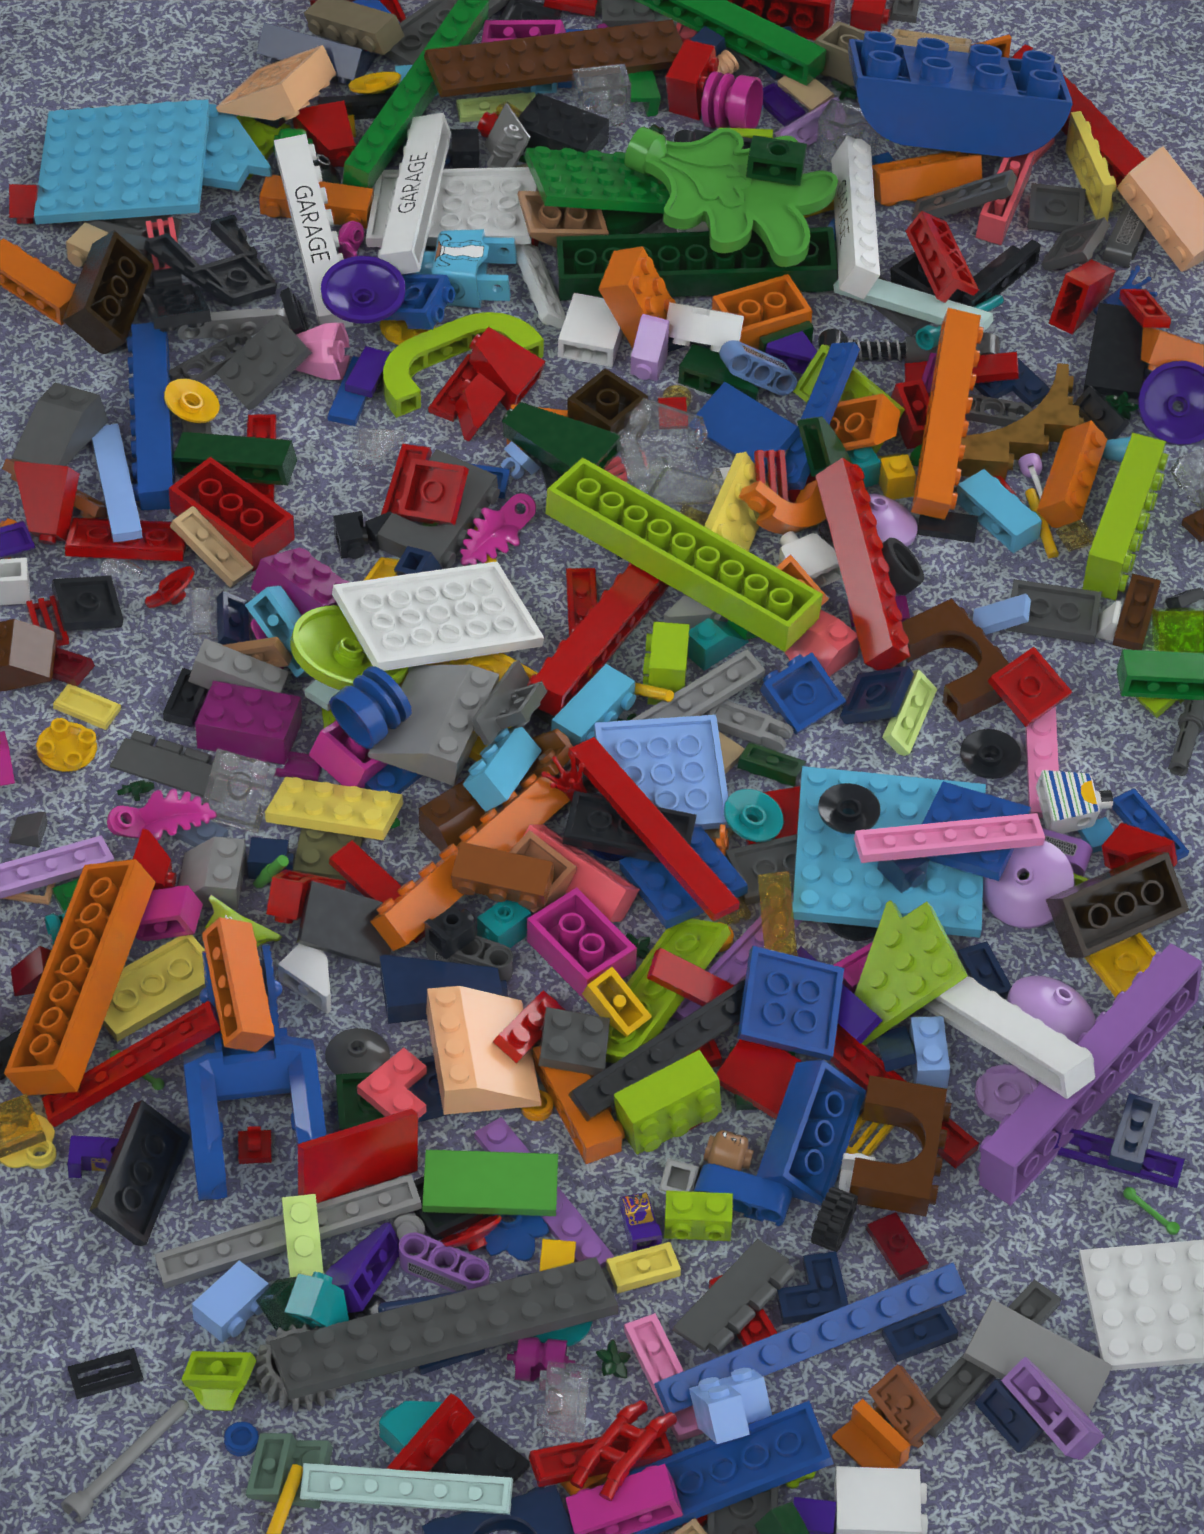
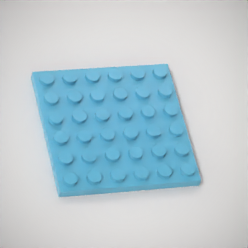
M193 99L179 102L166 101L152 104L140 103L126 106L113 105L99 108L86 107L83 109L49 111L38 182V196L34 210L36 225L200 213L210 114L209 100Z
M802 766L791 919L878 928L886 903L889 900H892L897 905L902 917L927 901L933 907L947 935L980 938L982 931L983 876L929 861L925 881L916 888L910 887L901 893L877 869L878 862L861 863L854 841L855 834L835 831L822 821L818 812V803L821 795L834 785L843 783L857 784L870 790L880 803L879 819L871 829L922 824L943 781L985 794L986 784Z

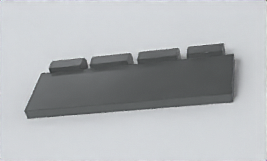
M136 730L132 733L131 739L124 738L110 764L111 768L223 803L237 778V773L233 772L237 765L236 762L215 756L211 763L212 765L208 763L211 760V754L187 747L183 754L184 756L180 754L183 751V745L160 738L155 745L156 747H154L155 736Z
M757 1239L673 1326V1331L705 1352L709 1348L710 1351L719 1355L734 1339L733 1333L739 1334L756 1316L755 1311L759 1312L777 1294L776 1289L780 1290L795 1275V1269L789 1265L788 1258Z

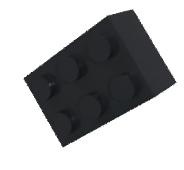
M537 93L518 117L530 136L523 152H526V148L544 146L550 150L571 148L585 153L589 150L602 151L608 143L609 119Z

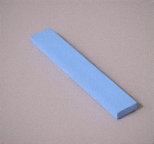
M105 425L92 438V444L113 542L143 538L142 528L119 425Z

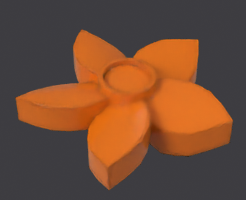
M720 824V838L711 839L726 857V850H729V837L727 836L730 828Z

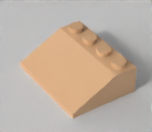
M321 45L258 68L216 106V109L220 113L273 121L284 117L285 120H289L299 115L298 110L310 104L309 100L320 95L319 90L329 86V81L337 73L324 46Z
M462 986L427 989L426 1014L444 1115L541 1106L532 1051L530 1050L516 1064L493 1043L499 1033L524 1010L522 1000Z

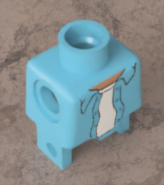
M484 229L441 231L438 235L436 250L424 252L420 272H416V274L448 276L455 290V300L446 306L481 308L482 300L510 301L511 293L508 275L487 274L488 263L516 264L515 238L485 237Z

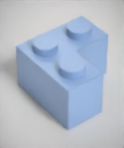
M751 1368L734 1370L731 1372V1376L722 1379L717 1377L706 1378L699 1381L698 1386L689 1388L697 1426L716 1444L750 1435L749 1423L772 1415L764 1377L756 1370H751Z

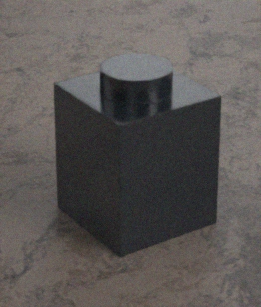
M451 129L452 169L479 168V130Z

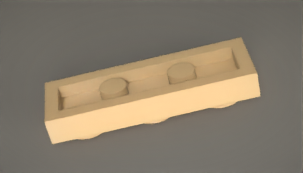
M194 506L172 520L170 527L230 588L252 572L253 566Z

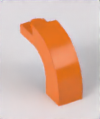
M760 480L744 487L739 495V498L747 503L750 509L760 514L756 524L773 533L785 534L789 531L798 533L826 519L817 480L805 485L804 489L800 490L795 503L784 500Z

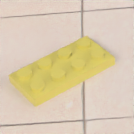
M1081 111L1071 112L1065 148L1066 154L1082 189H1086L1085 196L1095 219L1105 217L1108 222L1109 213L1113 211L1112 194L1116 191L1115 178L1109 174L1107 160L1105 157L1102 158L1100 154L1099 143L1091 134L1089 121H1085Z
M747 452L736 454L704 527L749 551L759 528L756 521L760 514L750 509L747 503L739 498L744 487L756 482L755 463H753Z
M285 777L265 811V820L268 823L384 841L403 805L402 794L363 789L357 786L350 787L329 782L304 780L298 777Z
M193 935L176 937L123 968L103 1022L104 1027L117 1042L198 996L200 991L205 988L202 952L205 949Z

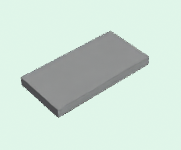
M994 1299L989 1303L962 1358L1000 1379H1003L1024 1357H1027L1087 1416H1089L1113 1366Z

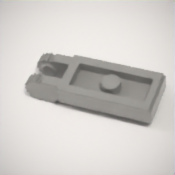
M728 700L710 709L708 715H716L719 731L759 745L762 744L764 747L781 753L782 751L784 752L787 744L779 736L789 739L794 732L792 726L774 719L771 715Z

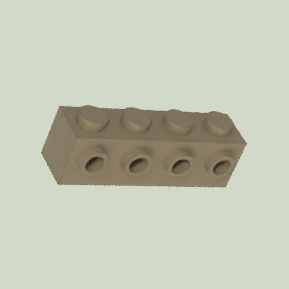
M317 0L304 12L308 28L313 34L365 49L369 52L385 55L404 37L396 15L347 0Z

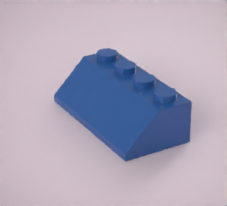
M823 1059L797 1062L756 1176L784 1184L792 1190L794 1198L821 1206L827 1192L835 1185L842 1164L843 1154L846 1153L867 1091Z

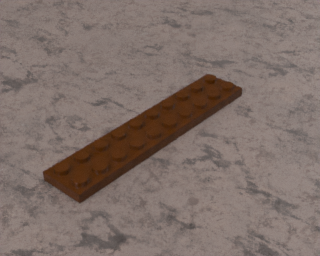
M671 19L428 49L425 51L424 59L442 98L669 69L683 42Z

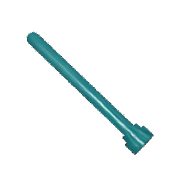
M998 294L974 306V308L989 312L1003 304L1004 298ZM927 325L916 332V343L921 349L930 350L938 345L941 325L937 327Z

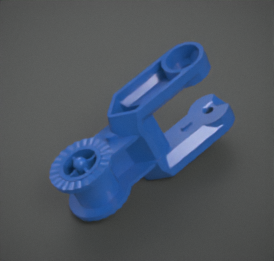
M270 944L261 945L262 960L259 961L262 967L275 1037L260 1050L253 1052L224 1047L220 1030L205 1039V1046L182 1055L199 1201L228 1197L222 1146L224 1130L223 1123L219 1121L217 1101L290 1093L292 1106L290 1119L292 1130L295 1131L297 1153L298 1144L327 1135L314 1042L312 1039L288 1036L287 1027L279 1028L277 997L281 995L283 987L274 978ZM203 951L205 988L200 991L199 999L202 1004L209 1000L216 1008L206 953Z

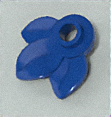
M501 1215V1222L485 1237L487 1242L485 1245L486 1251L490 1256H495L507 1250L511 1256L520 1261H530L535 1253V1238L549 1234L547 1223L541 1216ZM506 1217H513L515 1221L506 1222L503 1221V1219Z

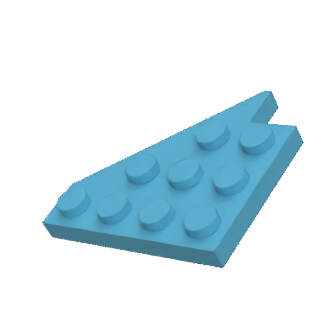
M209 104L210 114L202 185L239 191L249 174L271 177V166L236 116L220 113L216 109L218 105Z

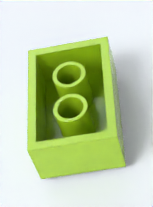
M700 1050L613 1094L616 1118L622 1124L625 1138L636 1155L644 1151L652 1152L661 1143L673 1137L683 1136L690 1128L702 1122H709L722 1112L719 1078Z

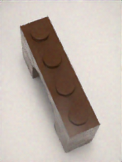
M952 598L902 622L903 630L909 639L907 645L911 657L906 659L908 663L941 648L961 650L969 654L976 661L978 667L974 671L946 684L944 687L942 703L959 722L1003 701L987 681L993 674L1008 665L1009 662L1004 658L1001 650L987 639L984 631L971 621L965 609L959 607Z
M869 1076L862 1120L893 1125L909 1131L919 1141L922 1151L914 1159L899 1164L855 1157L849 1193L858 1196V1205L927 1216L929 1204H936L939 1185L932 1184L933 1177H940L943 1162L942 1157H937L938 1149L944 1150L947 1130L941 1129L942 1121L949 1122L952 1103L946 1102L947 1089Z

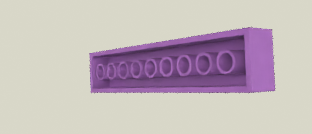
M1172 943L1163 952L1159 951L1154 955L1150 966L1144 972L1140 971L1137 973L1126 992L1121 991L1115 998L1113 1006L1107 1012H1101L1090 1031H1084L1076 1042L1078 1046L1085 1047L1094 1058L1095 1079L1068 1099L1041 1082L1038 1083L1037 1088L1031 1094L1026 1093L1012 1115L1007 1114L1002 1119L999 1129L992 1136L987 1135L982 1141L979 1148L981 1152L980 1164L978 1166V1171L980 1172L979 1185L1010 1206L1020 1197L1057 1156L1060 1148H1064L1074 1137V1134L1069 1133L1072 1128L1081 1130L1198 1001L1203 963L1201 960ZM1055 1131H1058L1059 1133H1061V1137H1060L1059 1144H1058L1059 1147L1056 1148V1149H1053V1148L1055 1147L1057 1141H1058V1138H1059V1134L1056 1133Z

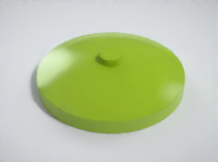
M338 605L312 609L303 614L295 623L290 640L291 652L299 666L317 681L341 690L345 686H353L354 679L358 675H362L369 666H373ZM409 667L384 672L391 676L399 685L406 677Z

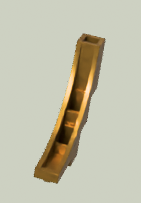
M1057 364L1055 380L1048 394L1034 410L1022 419L1000 429L981 434L966 435L965 438L961 439V444L965 445L962 462L958 461L957 468L962 470L961 476L971 477L985 469L991 476H1001L1006 480L1007 470L1013 471L1014 460H1019L1022 456L1030 453L1038 454L1041 459L1042 452L1048 453L1049 442L1060 443L1064 430L1084 423V418L1079 417V406L1073 405V396H1068V393H1072L1074 376H1069V364Z

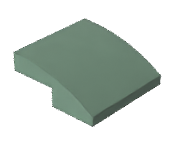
M260 1433L246 1490L247 1498L278 1503L293 1463L302 1467L303 1463L330 1464L333 1447L329 1440H296L292 1433ZM301 1479L292 1505L320 1509L321 1501L300 1499Z

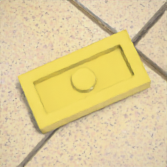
M670 1242L606 1260V1267L617 1294L681 1276V1268Z

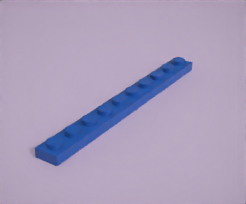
M953 1262L660 1380L654 1386L665 1412L676 1413L693 1406L689 1388L698 1386V1382L710 1377L726 1378L731 1376L732 1371L740 1368L754 1369L765 1377L967 1294Z

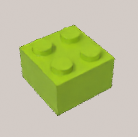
M653 622V633L646 634L645 651L651 653H645L643 674L649 676H643V684L669 689L674 693L685 687L690 624ZM648 698L647 704L656 705L662 700Z

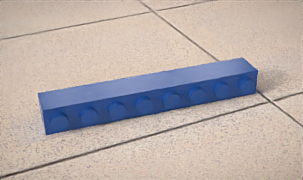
M152 322L131 324L132 336H127L128 352L133 354V357H128L129 374H133V377L128 378L130 395L134 394V398L129 399L131 416L135 415V419L130 420L131 435L136 437L135 441H131L132 457L137 458V462H132L133 479H137L138 484L132 485L135 501H140L141 511L170 509L169 487L175 484V463L173 460L172 411L164 400V391L171 382L167 332H161L160 329H154Z

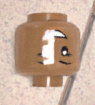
M720 1130L715 1136L710 1135L703 1160L707 1161L708 1164H716L737 1171H742L743 1168L749 1170L754 1150L748 1149L749 1141L747 1137Z

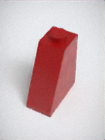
M344 100L304 107L298 110L300 114L292 118L293 127L306 131L307 138H312L317 154L326 156L334 167H344L345 161L356 147Z
M1091 259L1065 274L1048 324L1073 335L1108 293L1116 270Z
M489 326L482 335L477 334L469 346L472 349L469 362L474 369L506 392L500 401L506 410L511 409V404L518 405L541 377L546 362Z
M15 461L14 470L29 532L38 537V541L44 544L55 545L56 541L66 542L80 474L69 466Z

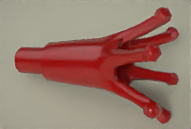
M575 752L570 753V771H566L561 766L556 756L551 758L561 774L559 779L545 771L541 773L543 778L546 777L554 782L550 783V788H556L564 792L571 803L574 791L587 793L582 778L585 764L580 763L577 771L575 759L577 755Z

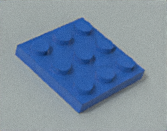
M943 781L922 824L1030 814L1031 807ZM1015 848L929 856L927 858L932 862L999 881Z
M701 826L695 827L690 846L736 898L747 894L748 884L720 849L717 848ZM631 857L619 860L621 872L631 884L640 889L638 894L666 929L704 913L701 907L662 863Z
M752 946L748 956L737 1039L829 1061L834 1055L844 968Z

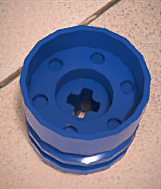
M369 666L362 675H358L354 679L353 686H345L331 697L329 701L330 709L341 728L352 740L366 749H372L387 736L388 728L396 729L401 722L406 721L412 714L411 705L400 686L391 676L376 666Z

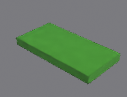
M426 1150L422 1210L423 1212L556 1216L558 1154Z

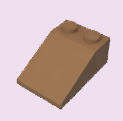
M518 191L517 195L528 234L534 239L556 248V236L609 234L602 210L545 206L539 191Z

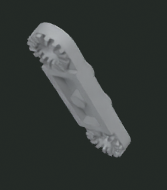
M272 307V309L268 308L266 310L253 308L210 312L211 322H205L204 326L194 328L195 331L193 329L191 331L190 329L187 330L188 325L177 326L178 336L183 340L211 337L224 339L227 336L241 332L253 336L276 314L288 326L290 324L284 308L280 309V307H277L275 309V307Z

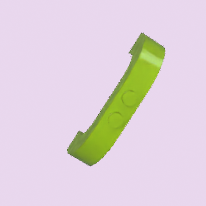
M495 312L470 314L420 333L399 344L385 361L383 389L386 404L396 418L421 408V390L412 377L425 368L472 350L469 346L473 338L477 334L482 335L488 326L540 358L544 356V339L525 321L511 315Z

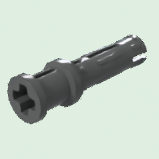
M1184 699V713L1178 719L1180 732L1168 766L1172 774L1184 776L1188 772L1196 738L1204 730V700Z

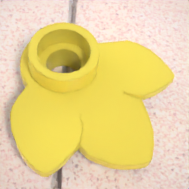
M38 1114L31 1121L28 1130L3 1127L2 1139L6 1149L0 1152V1162L11 1168L29 1166L34 1169H43L49 1167L57 1156L56 1148L52 1143L55 1136L52 1124L45 1117ZM40 1151L46 1153L42 1156H34L35 1153Z

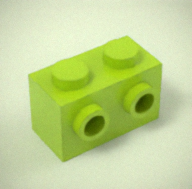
M666 1190L664 1238L731 1241L733 1193Z

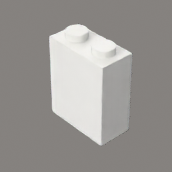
M579 293L573 294L558 338V357L613 367L623 332L604 298Z
M836 1466L834 1479V1501L836 1502L835 1534H927L928 1517L927 1514H921V1504H926L927 1484L920 1483V1469Z

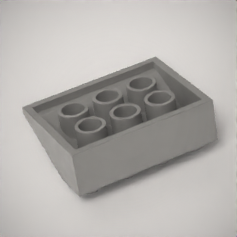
M419 665L411 667L401 689L411 705L412 714L406 721L401 722L396 729L388 728L387 736L370 749L368 757L455 786L478 738L473 728L472 719L498 684L499 674L473 665Z

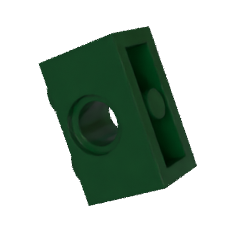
M753 135L748 156L746 178L800 186L807 144Z

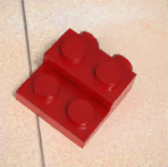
M412 458L410 466L405 472L406 483L403 494L398 500V514L411 521L429 524L436 522L455 526L469 469L461 465Z

